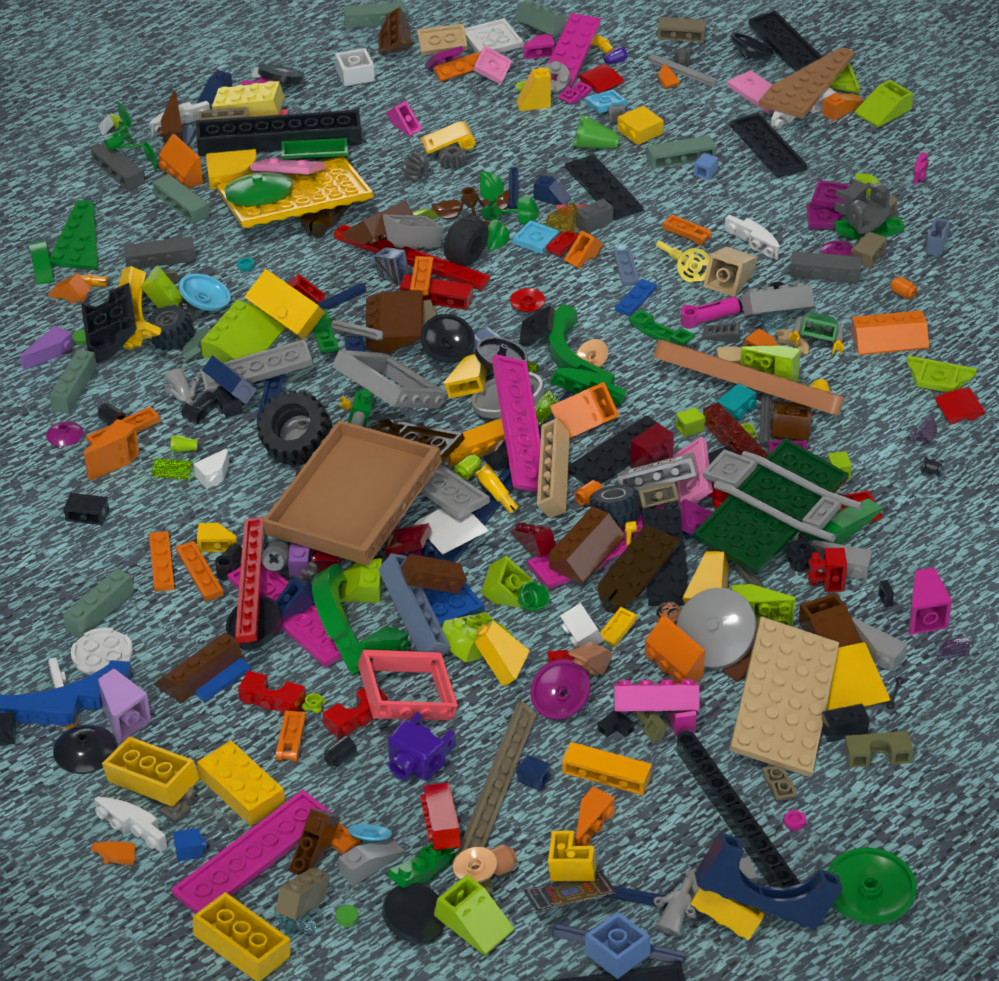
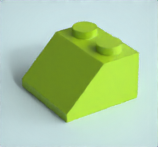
M159 266L153 269L141 286L142 290L158 309L168 305L178 306L183 299L177 287Z
M505 556L489 566L481 593L492 603L523 608L518 602V591L523 584L532 582L534 579L510 558Z
M372 559L369 565L356 562L343 572L347 582L342 584L341 602L380 603L382 576L378 569L382 565V559Z

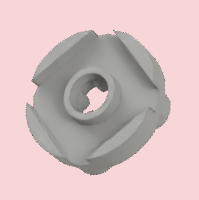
M559 61L551 62L543 67L549 69L551 78L553 75H558L556 81L551 80V93H562L569 86L571 79L568 68Z

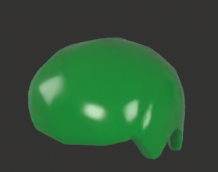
M535 581L528 582L520 587L518 602L526 611L536 612L547 607L550 602V593L545 585H538Z

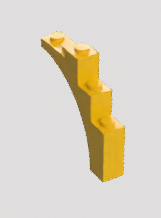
M132 266L122 270L118 287L127 283L131 286L137 330L123 345L125 349L129 350L141 347L144 339L158 336L161 332L160 327L144 320L142 313L143 290L141 286L144 283L146 272Z

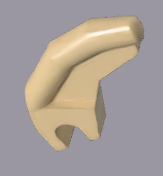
M788 329L776 330L775 335L778 336L779 343L788 344L789 334L793 332ZM800 336L798 346H795V341L790 342V345L801 349L800 354L804 356L809 354L810 347L803 337Z

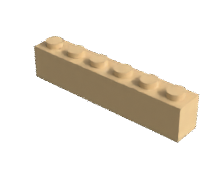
M558 418L543 424L541 427L537 506L548 518H553L566 512L570 432Z

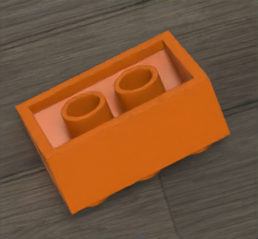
M172 134L159 153L160 161L158 164L160 169L177 179L188 189L202 184L200 157L180 138Z
M665 615L662 616L645 640V656L648 660H653L662 672L670 675L674 683H682V679H694V683L704 677L705 650Z

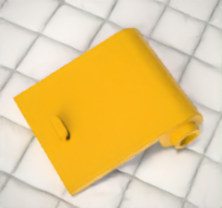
M459 121L421 137L427 154L455 142H458L459 146L465 150H470L475 145V139L469 125L464 121Z

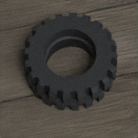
M290 390L288 394L282 392L279 394V397L276 399L273 397L270 399L271 403L269 405L265 404L262 408L264 412L259 414L258 419L260 422L257 423L258 437L269 454L280 463L285 464L287 462L292 466H295L296 463L303 465L306 464V461L311 458L313 452L321 445L322 440L330 433L333 427L332 421L322 403L311 393L307 394L306 391L301 390L298 393L295 390ZM296 416H307L310 418L308 429L302 436L293 440L280 438L281 429L289 419Z

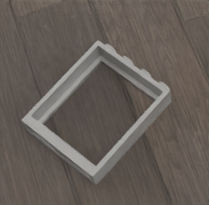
M339 350L332 366L393 407L438 409L444 402L446 395L444 390L386 353ZM378 372L383 373L384 375L388 376L389 378H391L392 380H394V381L397 382L398 384L402 385L403 387L398 386L397 384H395L394 382L390 381L389 379H387L386 377H384L383 375H381V374L378 373Z

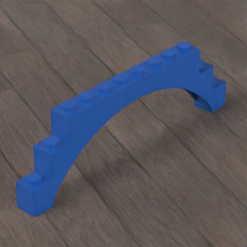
M110 660L109 664L99 671L63 687L31 694L0 695V713L14 712L15 721L21 724H52L61 727L73 724L75 726L80 708L87 710L102 708L98 679L112 669H116L127 679L131 680V664L129 661Z

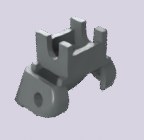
M851 178L849 180L850 186L844 191L838 189L836 191V196L842 198L845 204L836 202L835 211L847 215L848 223L859 234H865L880 226L890 215V190L882 184H865ZM868 188L871 189L870 200L866 199Z

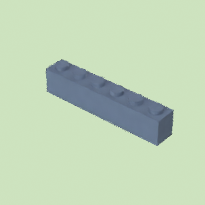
M390 554L378 570L417 652H438L443 657L451 646L423 589L407 585L401 567L406 561L407 556Z

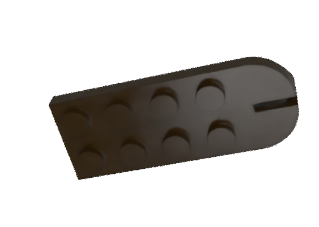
M352 204L339 205L333 209H322L316 213H304L300 216L301 226L306 229V234L309 237L312 234L311 231H313V237L320 238L325 235L326 229L333 226Z
M391 418L380 420L379 426H375L376 431L440 448L442 462L465 440L461 432L406 422H395Z
M645 524L598 584V597L603 603L604 609L608 610L609 601L610 613H616L620 607L625 609L634 604L679 546V539Z

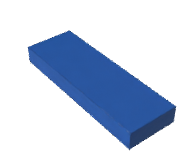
M242 658L238 659L196 690L195 695L203 702H206L246 675L248 670L251 671V665Z

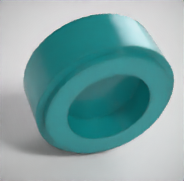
M244 257L238 260L237 266L240 271L249 272L255 268V262L252 258Z

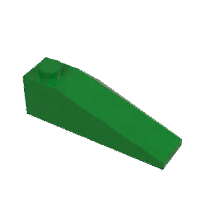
M868 498L860 501L863 504L860 511L851 507L837 511L822 529L836 536L834 542L801 531V534L812 542L813 540L841 545L882 512L883 508Z

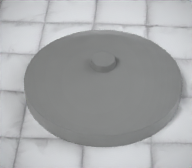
M528 372L533 401L536 404L544 394V385L540 376ZM493 378L485 382L484 392L473 394L471 402L474 411L478 415L485 418H502L496 381Z
M711 588L696 594L685 604L679 614L677 626L705 650V668L722 669L736 664L750 651L757 632V619L750 603L739 593L727 588Z

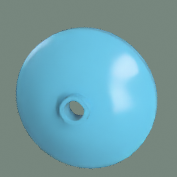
M189 274L184 276L179 283V292L190 305L198 309L217 311L224 309L230 302L231 295L228 288L211 276Z

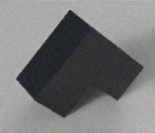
M614 710L598 722L597 731L605 737H608L615 731L627 737L635 731V723L621 712Z

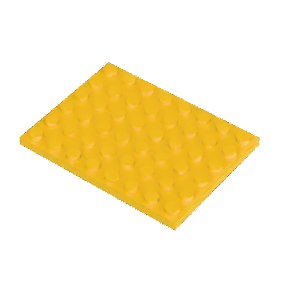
M344 156L320 161L325 162V168L311 174L282 173L291 178L293 190L287 197L266 205L241 206L233 204L226 199L225 187L229 182L216 185L218 193L242 228H251L260 223L268 224L273 220H285L287 217H298L304 213H316L322 209H333L339 205H350L352 202H364L373 198V191Z

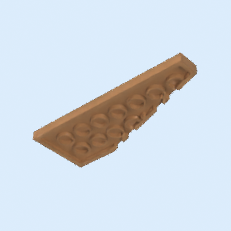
M840 47L778 81L761 97L759 106L803 119L855 57V51Z

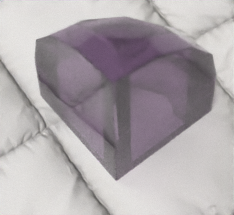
M931 414L906 437L908 440L913 442L917 440L922 442L923 445L931 443L937 434V425Z
M957 637L946 640L937 651V660L969 656L971 644L969 638Z

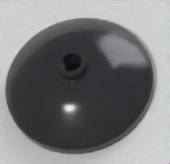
M732 32L730 35L734 46L743 53L742 56L746 59H767L774 55V51L757 39L738 32Z
M452 314L433 316L424 324L420 335L421 344L425 352L433 359L444 363L461 361L471 353L475 343V336L471 326L464 319Z
M90 724L79 725L59 736L53 747V756L55 762L63 770L75 774H88L103 768L102 763L117 749V743L114 735L104 727Z

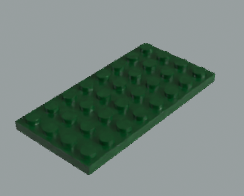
M786 438L765 458L832 493H836L849 479V473ZM759 465L737 488L801 523L803 518L822 498V496L762 465ZM730 495L693 533V538L715 551L724 552L726 558L758 576L800 530Z

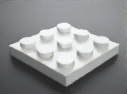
M505 19L464 28L466 40L476 53L481 52L484 46L498 53L523 47V40Z

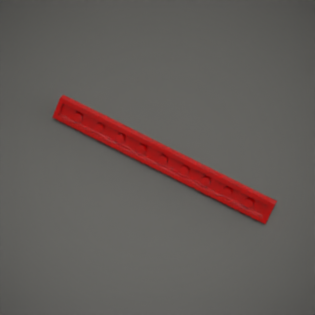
M342 224L334 232V239L374 253H378L384 248L404 250L407 264L413 267L416 256L433 257V274L458 283L473 285V288L481 291L490 282V275L407 246L397 248L387 239L381 240L379 237L380 240L373 244L369 242L364 245L359 244L342 235L352 228L345 224Z
M264 517L245 519L235 632L237 643L257 641L262 554L265 534L263 526Z

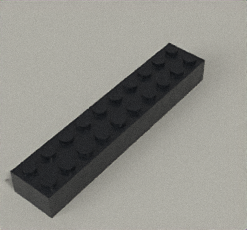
M359 109L196 121L198 156L256 149V152L281 150V141L347 138L348 145L362 144Z

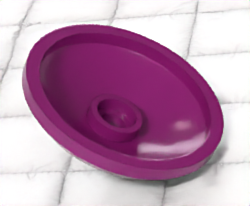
M560 659L546 664L535 675L531 685L530 695L535 709L544 717L553 720H562L575 715L588 700L591 688L589 676L582 666L577 665L571 660Z

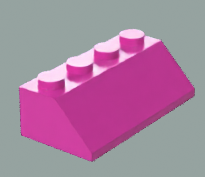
M671 679L661 680V683H652V680H639V683L631 684V680H618V684H614L613 707L615 711L700 710L699 684L694 683V679H682V683H673Z

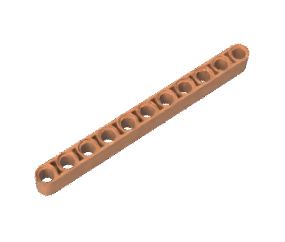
M658 339L653 355L657 359L736 384L740 383L743 386L834 415L840 414L844 401L842 396Z

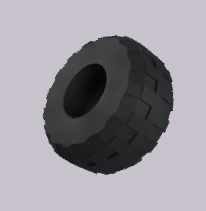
M470 214L459 217L449 229L443 244V253L447 260L464 267L470 266L482 254L488 240L489 230L486 222Z

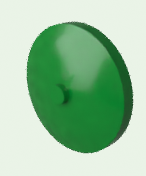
M258 172L238 177L229 182L225 187V195L229 202L236 205H266L287 197L292 192L293 185L291 178L285 174Z
M877 848L852 849L839 855L828 868L827 872L839 876L843 888L833 906L838 912L851 920L864 924H885L905 915L913 905L916 894L915 876L910 867L901 858L888 851Z

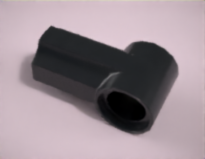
M222 386L217 387L214 396L217 398L221 414L225 415L224 419L242 414L243 410L240 400L234 398Z
M207 391L195 402H187L183 406L181 411L182 417L200 424L198 422L204 420L206 413L217 404V398L212 392Z
M233 543L223 555L216 558V576L219 580L227 581V575L233 572L242 558V547L240 544Z

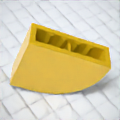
M256 149L206 154L210 190L217 189V184H223L238 177L256 173V171L251 170L250 165L257 162Z

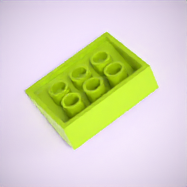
M236 300L201 340L202 355L209 359L213 355L224 363L268 350L285 330V327L253 304Z

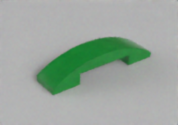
M890 217L870 232L883 237H889L903 231L905 227L901 217ZM848 220L834 221L837 234L843 237L860 240L861 237L866 235V233L859 234L848 223Z
M45 239L28 242L36 284L54 282Z
M323 309L325 313L313 328L318 349L321 353L339 351L337 339L334 337L328 311Z
M641 309L629 317L630 323L635 328L656 341L660 339L684 346L695 338L694 333L683 328L675 331L655 322L654 315Z

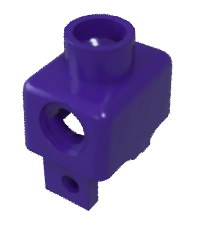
M418 712L409 722L403 720L388 738V767L390 771L402 780L408 779L411 774L422 780H429L446 764V756L455 748V732L449 730L441 739L436 737L429 728L423 726V715Z

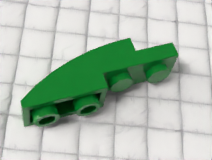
M556 369L550 381L551 384L574 394L604 382L614 405L620 406L627 390L610 384L612 378L582 369Z
M432 843L421 848L417 857L389 869L387 877L403 888L413 883L424 885L455 859L459 847L434 850Z

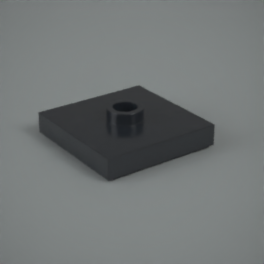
M551 306L522 321L519 344L522 347L551 333L554 309Z

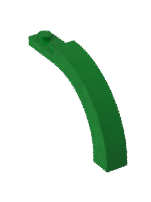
M565 304L559 306L553 314L552 330L548 334V348L554 363L559 369H582L612 378L610 384L614 385V374L585 361L568 347L565 337L568 331L577 323V310Z
M333 564L315 575L312 581V593L317 612L329 638L333 639L351 675H355L360 672L358 667L359 661L356 660L359 641L349 624L339 596V586L347 582V579L339 564Z

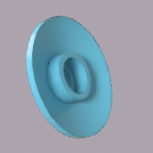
M356 824L348 828L349 834L361 839L363 844L386 840L392 836V832L389 829L378 825Z

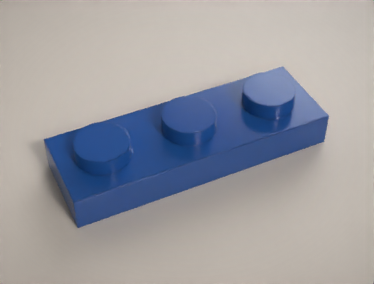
M641 279L615 306V311L629 317L632 316L657 289V284Z

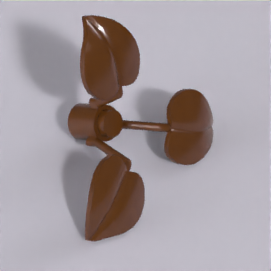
M466 187L462 190L461 202L459 200H447L441 203H432V208L437 216L449 220L458 216V211L463 210L464 204L471 208L473 215L476 216L474 206H476L477 201L482 208L488 206V203L492 201L485 199L481 201L473 187ZM509 190L504 191L502 195L498 196V201L493 205H497L501 210H505L509 205Z

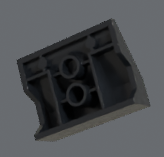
M127 283L111 290L108 301L100 305L81 304L88 351L95 353L97 363L113 357L137 330L130 284Z

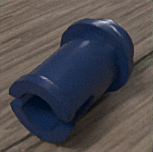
M426 542L423 549L420 550L422 556L436 559L437 552L435 551V546L431 542Z

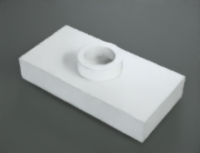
M56 657L51 658L48 662L54 687H63L64 684H67L65 673L60 672Z

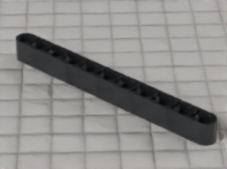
M681 731L677 735V754L735 837L741 840L742 847L770 887L783 888L800 884L798 878L696 735L691 731Z

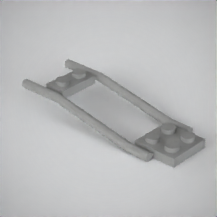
M723 450L703 472L704 479L715 482V489L729 493L800 531L830 542H834L836 536L822 529L841 508V504L859 511L863 507V504L829 492L775 463L747 451H744L741 456ZM757 464L822 496L818 503L803 518L802 523L737 489L753 472Z

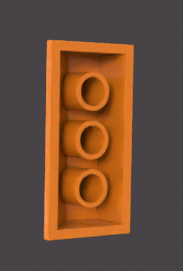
M923 311L852 317L850 333L858 355L929 349L927 321Z

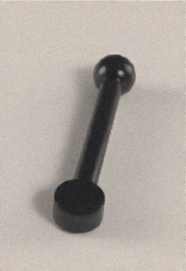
M901 676L895 679L896 685L891 701H888L886 707L889 709L895 707L894 701L900 684L904 682Z

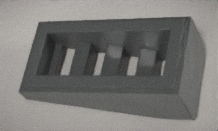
M740 323L705 325L702 339L738 343Z

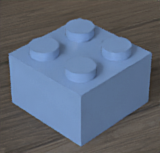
M617 912L585 935V954L618 979L650 956V935Z

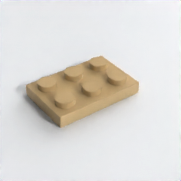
M464 24L417 30L421 56L434 55L462 46L464 51L468 50Z

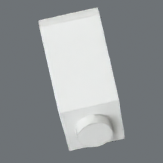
M224 449L194 463L195 477L206 489L217 486L224 481L230 464L228 450Z

